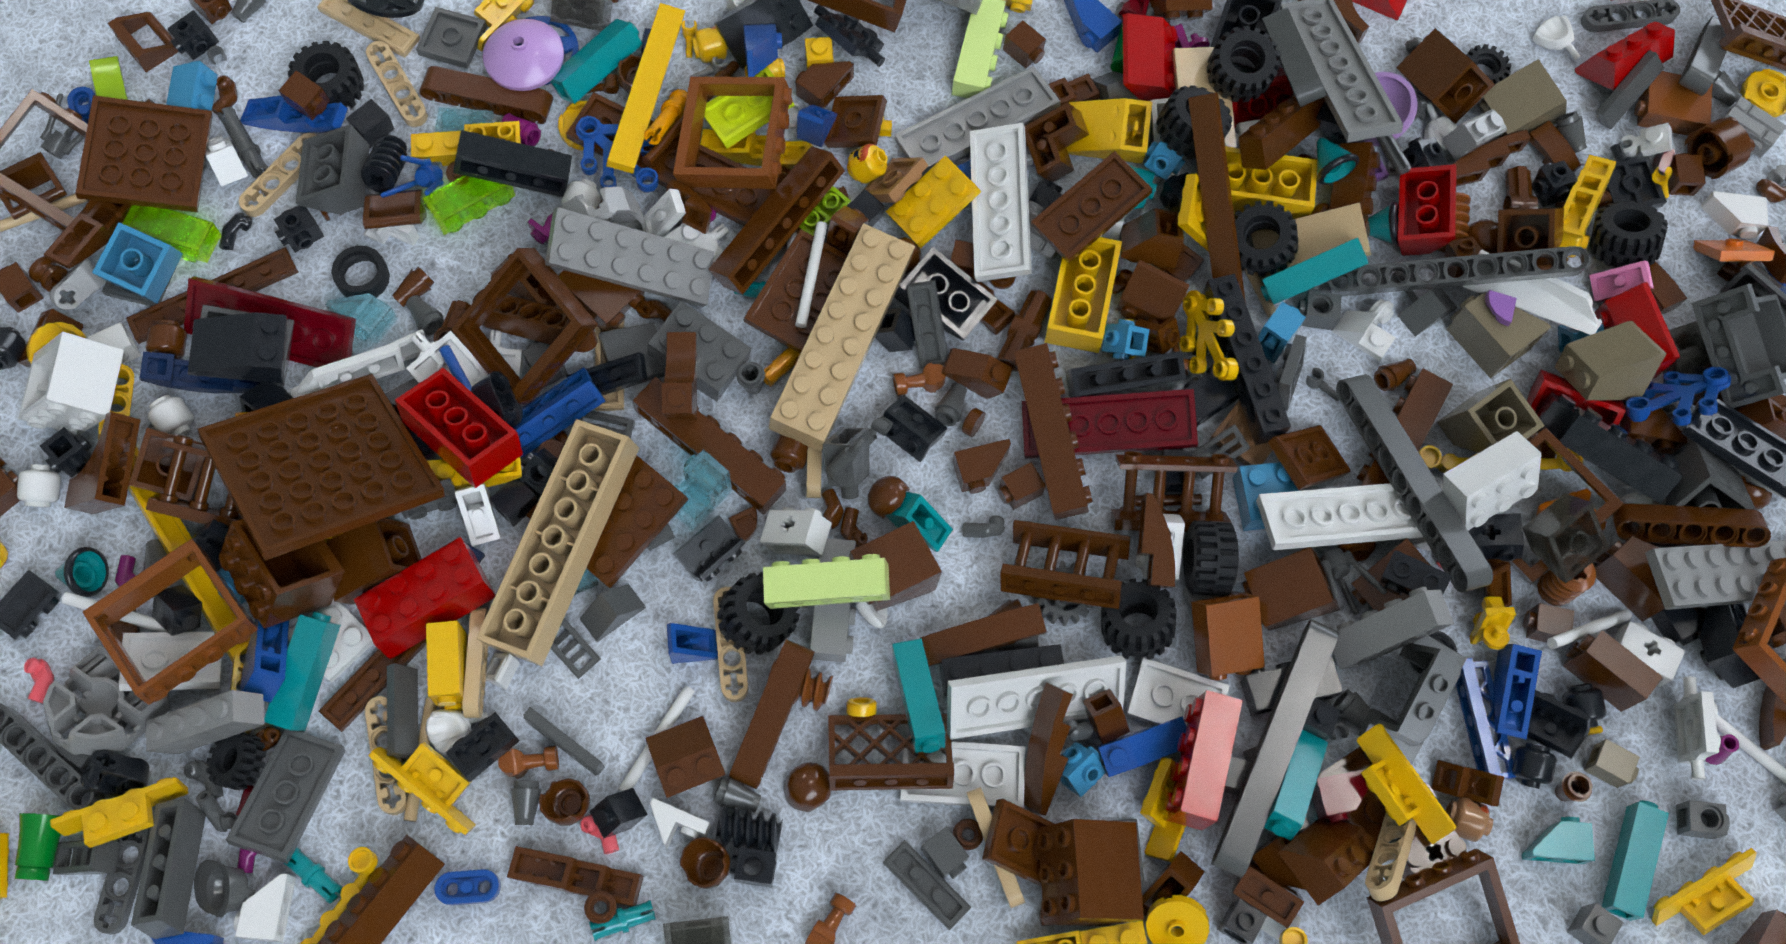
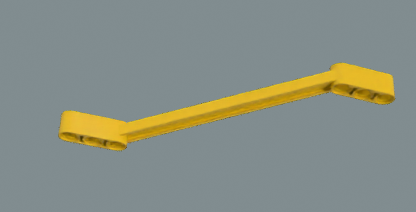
M121 364L118 378L125 379L127 383L124 385L116 384L112 405L118 404L124 408L122 411L114 413L130 417L134 389V372L130 367ZM104 420L99 422L98 440L103 428ZM137 447L135 448L131 475L139 453ZM128 486V490L167 555L192 539L180 518L146 510L148 498L160 493ZM201 565L182 577L188 590L202 602V613L215 634L237 619ZM250 638L244 643L235 645L226 652L232 661L230 690H237L236 687L241 684L244 664L240 661V656L247 653ZM253 729L245 731V733L249 734Z

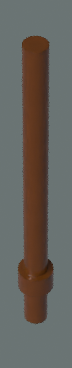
M731 61L723 71H718L714 77H732L739 69V64L736 61ZM708 96V98H707V103H708L714 96ZM684 113L665 133L659 144L654 145L642 158L645 165L651 166L680 134Z

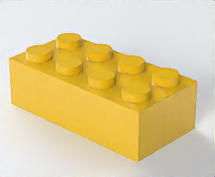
M1225 146L1235 212L1238 210L1244 212L1243 206L1247 204L1250 207L1255 206V201H1261V205H1266L1267 201H1273L1274 207L1281 204L1284 206V212L1289 210L1293 219L1311 215L1315 207L1316 159L1284 155L1267 170L1243 168L1240 148Z
M1100 237L1069 264L1062 257L1044 343L1094 353L1100 352L1122 241Z

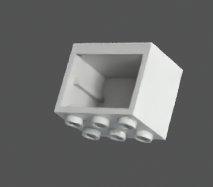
M61 332L34 353L18 419L27 421V425L34 428L44 429L49 427L59 431L65 427L74 436L82 434L98 424L110 412L124 350L70 333Z

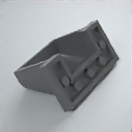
M1747 284L1691 303L1712 367H1722L1731 376V385L1720 391L1725 404L1736 408L1786 393L1784 379H1786V320L1777 294L1756 297L1752 284Z
M1430 636L1404 646L1399 654L1401 657L1422 668L1423 671L1397 721L1371 708L1358 733L1361 736L1376 724H1382L1411 765L1425 739L1431 733L1467 660L1466 657Z

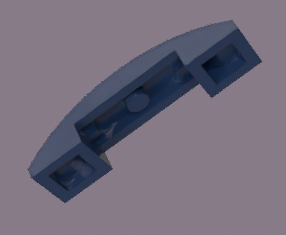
M143 351L139 379L158 386L192 392L219 394L245 393L261 383L250 380L188 375L189 360L175 359L174 354Z

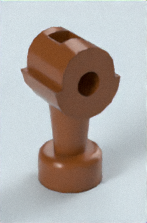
M931 362L919 374L908 377L903 372L893 374L896 395H906L908 388L923 387L930 393H936V390L941 389L945 384L946 376L941 373L943 366L932 364Z
M557 746L545 747L543 753L523 754L521 751L511 748V751L506 752L499 758V768L505 775L515 777L516 779L522 778L529 769L545 766L547 771L559 770Z
M835 892L830 900V905L833 909L824 921L820 919L817 921L805 944H834L836 939L835 933L844 914L850 916L856 908V904Z

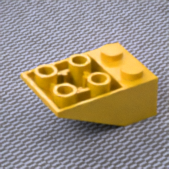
M1122 98L1069 102L1081 111L1089 132L1088 136L1066 147L1070 155L1106 159L1115 151L1125 162L1142 164L1148 147L1152 111L1151 101Z

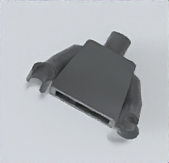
M882 416L875 419L870 429L841 427L823 443L828 484L841 487L842 498L855 499L859 497L858 485L869 475L870 471L869 446L877 439V432L885 436L893 425V422Z

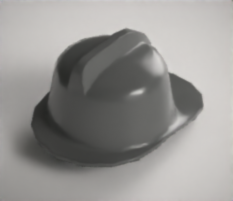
M214 860L203 861L195 873L194 892L196 901L202 910L216 917L222 918L226 913L241 909L242 903L246 901L247 897L254 895L256 891L248 886V879L243 869L225 866Z

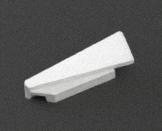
M1481 250L1478 255L1489 253H1487L1484 250ZM1512 260L1506 263L1507 269L1512 273L1522 270L1521 264L1517 261ZM1481 263L1477 266V271L1481 275H1489L1492 273V267L1487 263ZM1558 278L1462 286L1480 294L1492 290L1517 298L1515 307L1589 335L1595 334L1602 323L1601 319H1597L1592 308L1593 300L1590 293Z
M422 329V330H419V331L422 333V335L425 337V333H424L423 329ZM414 332L388 345L311 369L300 385L290 389L292 398L369 374H373L375 379L405 370L403 361L416 358L421 352L419 347L410 339L411 336L414 334L421 343L422 341Z

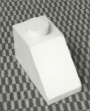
M1713 191L1701 203L1702 209L1729 235H1737L1742 239L1756 238L1769 226L1767 197Z
M280 874L243 902L241 911L237 912L234 919L235 937L283 943L296 878L289 874Z

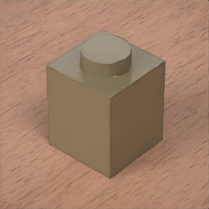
M1605 739L1594 745L1584 771L1619 788L1626 784H1631L1636 779L1639 768L1636 766L1640 756Z

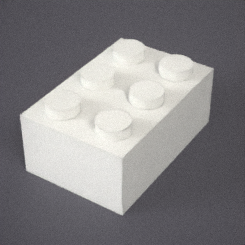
M1516 431L1443 474V492L1467 530L1483 525L1488 518L1499 512L1507 511L1512 504L1522 498H1529L1538 490L1541 452Z

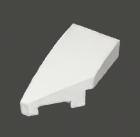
M414 225L366 229L363 234L382 244H385L389 236L413 246L419 239Z

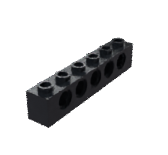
M1235 274L1209 279L1202 294L1206 296L1207 300L1209 298H1221L1224 302L1222 314H1208L1211 321H1219L1221 319L1232 320L1235 330L1231 337H1220L1217 333L1215 335L1224 357L1235 358L1238 362V375L1232 382L1255 445L1268 443L1274 436L1286 434L1291 424Z

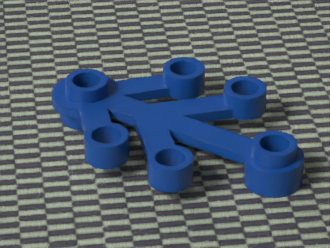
M585 116L576 125V135L584 142L583 158L580 162L581 170L586 175H593L597 172L598 165L594 158L596 143L603 149V175L600 178L601 188L617 187L614 168L606 166L613 141H610L606 136L616 135L619 124H602L593 116ZM588 129H593V130H594L593 132H590V133L585 132V131L588 130ZM651 139L644 140L640 154L643 157L649 152L645 151L643 148L646 146H654L648 143ZM587 163L594 164L591 168L585 167ZM636 164L634 174L631 175L636 179L637 187L643 192L654 191L659 184L657 172L648 167L640 168ZM607 180L613 181L611 185L604 184ZM646 180L652 181L649 185L643 184Z
M1722 367L1707 368L1704 370L1703 375L1683 374L1676 371L1666 372L1663 375V384L1650 382L1642 397H1632L1626 401V414L1630 420L1642 422L1648 418L1651 411L1679 401L1678 407L1672 412L1673 423L1679 426L1688 425L1692 421L1690 409L1695 394L1706 390L1704 398L1698 402V411L1702 415H1714L1718 411V402L1716 400L1718 393L1731 385V376ZM1681 383H1687V384H1691V385H1689V386H1687V385H1681ZM1656 393L1665 394L1658 398L1649 400V398H1653L1656 395Z

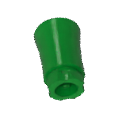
M19 813V839L15 866L18 867L15 879L49 880L50 868L54 866L55 855L61 834L50 826V820L59 817V815Z

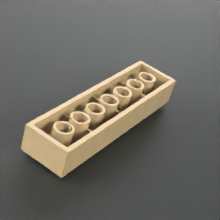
M863 223L774 408L769 422L770 430L793 438L808 447L822 452L823 443L827 441L911 261L915 248L914 245Z
M576 419L476 637L477 640L502 652L543 666L639 451V447L628 436Z

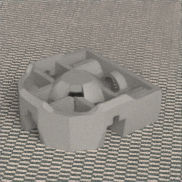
M604 187L599 189L602 202L599 203L600 208L594 209L593 205L587 207L583 194L575 196L561 206V208L640 231H647L637 200L631 191L623 187Z
M100 645L70 669V678L65 681L64 686L57 681L49 685L43 700L45 718L52 740L74 755H92L97 750L123 751L145 733L147 720L164 715L170 709L168 694L163 699L150 705L138 698L133 691H125L129 694L124 696V692L119 691L120 670L107 650ZM76 689L81 691L83 698H76V694L73 691ZM118 708V713L113 717L112 713ZM79 711L85 714L84 720L78 716ZM120 719L133 727L132 734H125L124 728L117 724ZM77 723V726L69 732V737L64 739L62 734Z

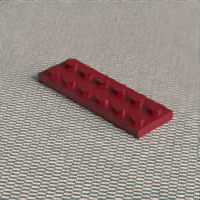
M196 276L188 278L184 330L187 334L192 335L194 319H200L203 305L249 313L287 315V319L294 320L290 361L318 368L352 356L356 318Z
M1194 389L1061 398L1063 405H1069L1072 421L1067 422L1069 432L1075 431L1079 448L1074 449L1075 455L1198 447ZM1022 401L1025 459L1040 458L1026 401Z

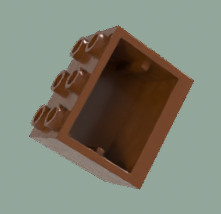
M243 519L231 522L219 555L221 567L223 570L229 571L234 580L236 591L244 596L249 604L251 615L259 620L264 629L296 618L299 614L304 615L331 605L345 573L325 540L264 561Z
M1070 819L1038 828L1037 846L1040 855L1039 878L1042 887L1041 910L1044 925L1110 926L1144 920L1136 822Z

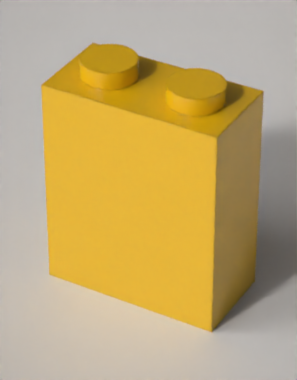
M458 621L426 624L428 697L440 709L463 711L468 634Z

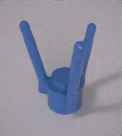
M401 155L400 159L402 161L421 165L416 170L415 180L382 192L380 196L385 198L418 185L427 188L424 194L428 196L437 187L444 185L442 180L443 172L438 165L432 164L429 158L419 159Z

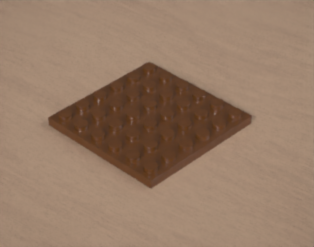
M373 374L197 428L200 440L264 561L445 497L442 484Z

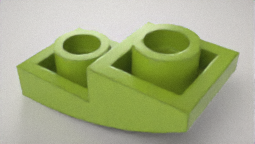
M118 56L89 60L96 96L128 100Z
M832 186L799 228L814 236L817 222L822 221L828 225L833 214L843 206H847L851 200Z

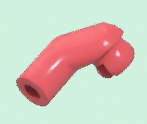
M34 657L28 659L24 664V671L30 673L35 682L27 699L43 704L49 685L54 681V675L45 660Z
M591 815L582 818L580 822L581 830L584 833L601 839L604 854L619 851L616 835L603 838Z

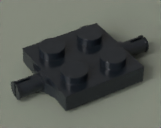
M821 5L815 7L814 13L819 16L815 25L852 57L864 56L869 58L877 67L884 63L885 57L878 53L881 51L884 43L877 38L878 35L875 31L865 28L859 23L857 18L843 13H831Z
M1621 143L1611 146L1610 150L1613 153L1614 161L1617 162L1606 187L1612 198V201L1607 202L1616 204L1618 201H1635V203H1645L1649 207H1663L1667 201L1660 184L1652 180L1654 168L1649 156L1639 158L1627 157Z

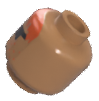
M1459 797L1455 801L1451 800L1448 803L1445 811L1455 823L1457 828L1454 831L1459 837L1476 842L1483 835L1488 836L1493 827V819L1490 818L1487 805L1467 797Z

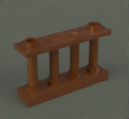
M175 434L174 438L171 437L163 440L162 446L173 448L174 452L164 491L160 492L159 495L156 494L148 498L146 510L205 525L215 519L230 527L231 522L242 519L229 493L225 507H221V510L209 508L207 498L215 466L205 447L193 443V438ZM187 452L205 457L195 498L190 500V503L178 500L179 496L176 495Z
M1127 451L1124 455L1116 454V462L1119 469L1126 470L1123 506L1120 509H1111V522L1114 530L1139 531L1141 510H1137L1134 507L1138 470H1155L1153 495L1163 514H1177L1182 517L1185 523L1184 532L1188 531L1190 524L1194 520L1231 522L1227 513L1221 510L1225 472L1237 473V465L1228 455L1212 454V457L1142 455L1135 451ZM1167 471H1184L1181 507L1177 511H1168L1163 508ZM1196 471L1213 472L1210 506L1206 511H1195L1192 509Z
M1014 520L1013 543L1019 544L1014 565L1002 564L1000 572L1001 592L1119 609L1122 581L1114 579L1118 559L1129 560L1131 536ZM1031 546L1048 548L1043 569L1026 567ZM1060 550L1077 553L1073 574L1055 571ZM1089 554L1107 557L1102 578L1085 576Z

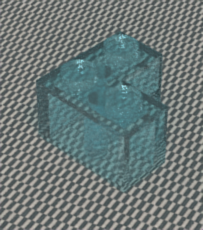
M704 449L698 455H692L685 462L683 469L685 481L680 486L675 485L689 499L676 513L675 517L691 531L732 492L729 471Z

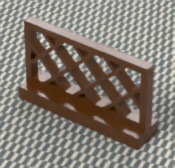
M1711 0L1726 34L1719 41L1723 50L1786 71L1785 16L1740 0Z
M884 714L867 717L828 715L829 791L953 789L954 763L952 741L947 734V714H941L945 729V748L939 749L945 754L946 763H933L926 757L929 753H915L914 747L911 744V734L905 739L895 731L900 724H908L906 714ZM878 724L885 731L876 739H873L864 731L869 725ZM835 725H848L854 731L843 740L835 733ZM889 734L900 743L891 753L880 744ZM858 735L870 744L861 753H858L849 745ZM874 748L886 757L880 764H871L865 759ZM906 748L916 758L911 763H902L896 756ZM843 749L854 757L849 764H835V757Z

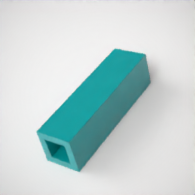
M615 19L566 61L561 66L557 75L550 81L563 100L574 104L611 73L618 66L620 60H624L643 45L638 36V29L633 23Z
M1357 237L1262 279L1264 285L1260 288L1267 302L1271 300L1273 305L1365 266L1369 264V261Z
M313 611L312 616L299 614L287 650L285 680L271 703H269L264 722L290 731H306L341 626L330 622L332 616Z
M922 638L893 643V663L915 753L936 752L940 748H945V729Z
M1302 729L1264 828L1290 841L1301 829L1328 746L1327 741Z
M1640 800L1626 807L1602 902V907L1607 911L1629 921L1644 918L1669 816L1668 812L1658 809L1659 806L1646 800Z

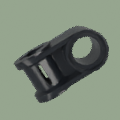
M493 371L472 386L471 392L507 424L514 427L521 423L523 418L522 408L516 400L509 380L503 373Z
M97 750L92 754L90 767L83 772L80 782L85 789L91 792L121 796L128 790L147 787L150 767L141 758L124 756L108 750Z

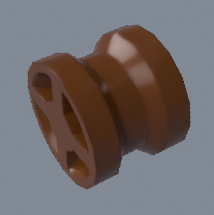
M45 256L38 258L31 265L28 272L29 277L33 281L41 283V286L49 292L68 273L64 267L56 265V262Z

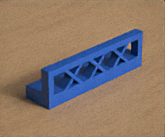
M582 367L522 408L523 418L521 423L512 427L518 432L523 452L520 458L573 424L576 419L579 420L606 401L602 393L592 382L589 372L585 367Z
M1467 658L1456 682V688L1476 769L1504 776V780L1516 778L1512 773L1513 758L1507 735L1497 733L1498 740L1494 745L1490 727L1495 729L1494 683L1488 660L1473 662L1472 658ZM1478 668H1481L1484 679L1480 687L1475 671ZM1482 697L1490 703L1491 710L1488 715H1486ZM1497 756L1504 760L1507 772L1501 773Z

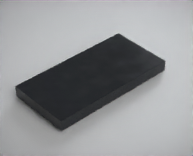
M1716 399L1718 402L1717 413L1710 416L1700 414L1697 403L1692 412L1691 423L1685 425L1681 434L1786 498V440L1719 399Z

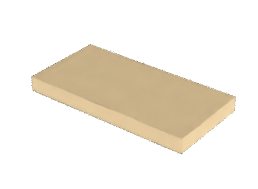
M1214 47L1174 48L1172 55L1176 89H1180L1182 86L1189 88L1190 85H1195L1197 88L1203 87L1209 92L1216 93L1213 89L1215 83H1209L1208 77L1210 73H1207L1208 59ZM1218 91L1219 99H1222L1225 102L1224 105L1229 107L1231 111L1229 115L1232 116L1233 120L1231 123L1232 127L1224 138L1225 146L1237 148L1232 97L1228 96L1225 99L1221 97L1223 93Z
M1360 202L1295 219L1299 240L1298 252L1294 253L1295 259L1292 263L1287 262V268L1357 237L1366 256H1370L1371 250ZM1260 229L1251 234L1253 245L1256 249L1269 248L1279 239V235L1270 229ZM1280 268L1276 269L1277 273L1282 271ZM1266 272L1265 277H1260V279L1271 276L1270 272Z

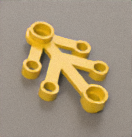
M1191 290L1186 294L1182 302L1183 310L1187 315L1186 335L1180 338V350L1182 352H1194L1197 347L1196 357H1192L1189 361V369L1191 373L1203 374L1207 369L1206 351L1208 347L1214 360L1212 368L1214 376L1218 377L1219 380L1232 381L1238 375V362L1235 358L1224 357L1214 333H1217L1220 337H1231L1235 330L1232 320H1207L1205 312L1209 315L1222 314L1224 310L1223 300L1221 298H1209L1207 300L1204 294L1197 290ZM1196 326H1198V338H1197V340H1196V338H1195V335H1196Z

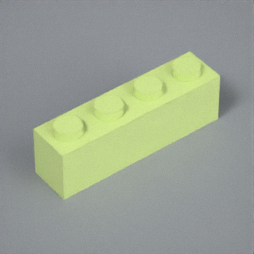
M983 0L977 15L970 14L953 80L952 95L970 98L991 87L993 77H989V72L996 69L998 55H994L995 49H1001L1004 34L999 32L1000 28H1006L1009 13L1004 12L1006 1Z
M866 554L860 560H850V557L839 556L832 558V562L820 563L819 559L802 560V564L790 565V562L777 561L773 562L771 567H763L764 604L770 609L890 600L889 566L885 558H880L878 554Z

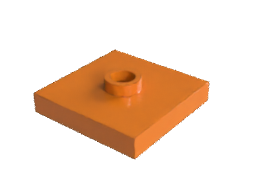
M1733 238L1726 240H1694L1693 245L1696 252L1720 262L1771 261L1774 258L1775 252L1748 240Z

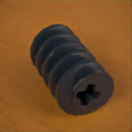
M383 135L377 139L361 170V177L371 190L382 193L394 188L406 161L400 159L401 155L407 156V146L402 139L393 135Z
M723 805L717 824L716 841L720 836L721 844L727 846L731 838H733L734 847L739 848L743 840H745L746 848L752 849L757 842L759 850L763 851L770 844L771 852H777L783 819L780 823H777L776 813H772L769 820L765 821L763 811H760L756 819H753L751 809H747L744 817H740L739 807H735L732 814L728 815L727 807Z

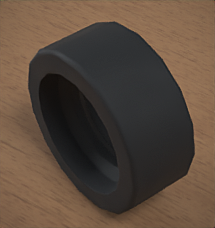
M353 246L338 254L332 264L331 274L336 286L346 298L353 301L366 302L375 299L385 291L389 284L390 273L387 264L379 252L371 247ZM361 261H370L376 265L377 273L367 284L351 286L345 281V273L353 264Z

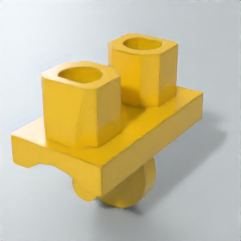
M1485 597L1481 603L1483 611L1475 614L1473 618L1474 628L1469 636L1470 643L1477 644L1483 641L1490 649L1500 650L1505 648L1510 640L1507 630L1515 618L1516 612L1514 607H1504L1502 597Z

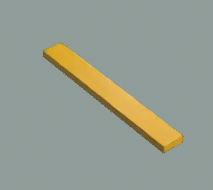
M663 3L659 4L607 159V167L634 174L645 140L644 132L649 127L685 16V10Z

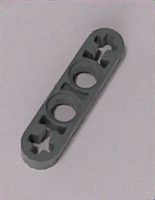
M1648 0L1593 6L1588 8L1583 14L1581 25L1589 32L1645 27L1654 21L1667 25L1677 18L1680 13V6L1674 0ZM1636 11L1645 12L1648 18L1643 19L1639 17ZM1612 14H1620L1624 18V21H1618L1614 19Z
M151 827L130 834L132 837L142 838L141 843L127 840L129 835L117 839L120 847L116 870L114 873L106 875L94 915V926L99 932L109 935L117 934L128 923L141 879ZM135 846L138 849V857L133 863L126 864L123 861V853L127 848ZM121 878H126L129 883L127 892L121 896H116L113 891L115 882ZM111 899L113 901L123 902V906L121 907L115 905L114 908V905L108 903ZM113 913L114 916L118 917L117 922L110 925L104 922L105 916H110Z

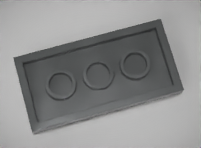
M285 729L226 838L227 843L288 864L345 753L344 746L299 731Z

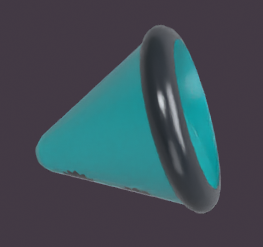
M1319 138L1317 141V182L1327 185L1346 177L1359 164V156L1350 153L1325 138Z
M1397 201L1391 202L1390 205L1368 218L1370 224L1369 236L1393 244L1395 247H1399V203Z
M81 547L73 551L67 560L56 569L55 576L76 595L91 597L101 592L105 587L109 576V567L105 556L99 550L92 547Z

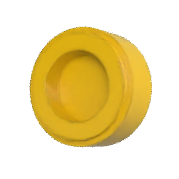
M868 697L851 698L846 702V713L855 717L875 715L877 713V702Z

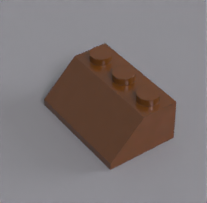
M1329 818L1317 819L1277 853L1319 906L1343 890L1370 865L1377 842L1361 826L1345 822L1330 823Z

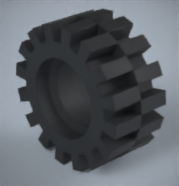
M1484 44L1482 48L1480 45L1475 46L1474 49L1471 48L1466 55L1476 65H1486L1493 71V75H1487V77L1494 84L1510 75L1511 63H1508L1510 59L1508 56L1502 57L1505 53L1503 50H1500L1499 53L1496 52V46L1488 49L1489 44Z
M242 732L214 742L216 748H210L209 753H212V757L207 758L206 762L211 764L210 767L206 768L207 774H211L208 777L214 785L239 791L240 789H248L247 785L252 786L255 783L253 778H259L261 775L258 771L259 767L264 768L265 762H261V759L266 757V752L261 751L265 748L264 743L260 742L262 739L256 735Z

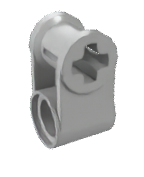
M86 258L75 265L51 289L50 300L58 308L65 310L74 309L88 296L101 288L106 281L92 273L95 266ZM61 290L72 292L69 295L72 299L69 303L65 301L60 303L59 300L62 296L59 292Z

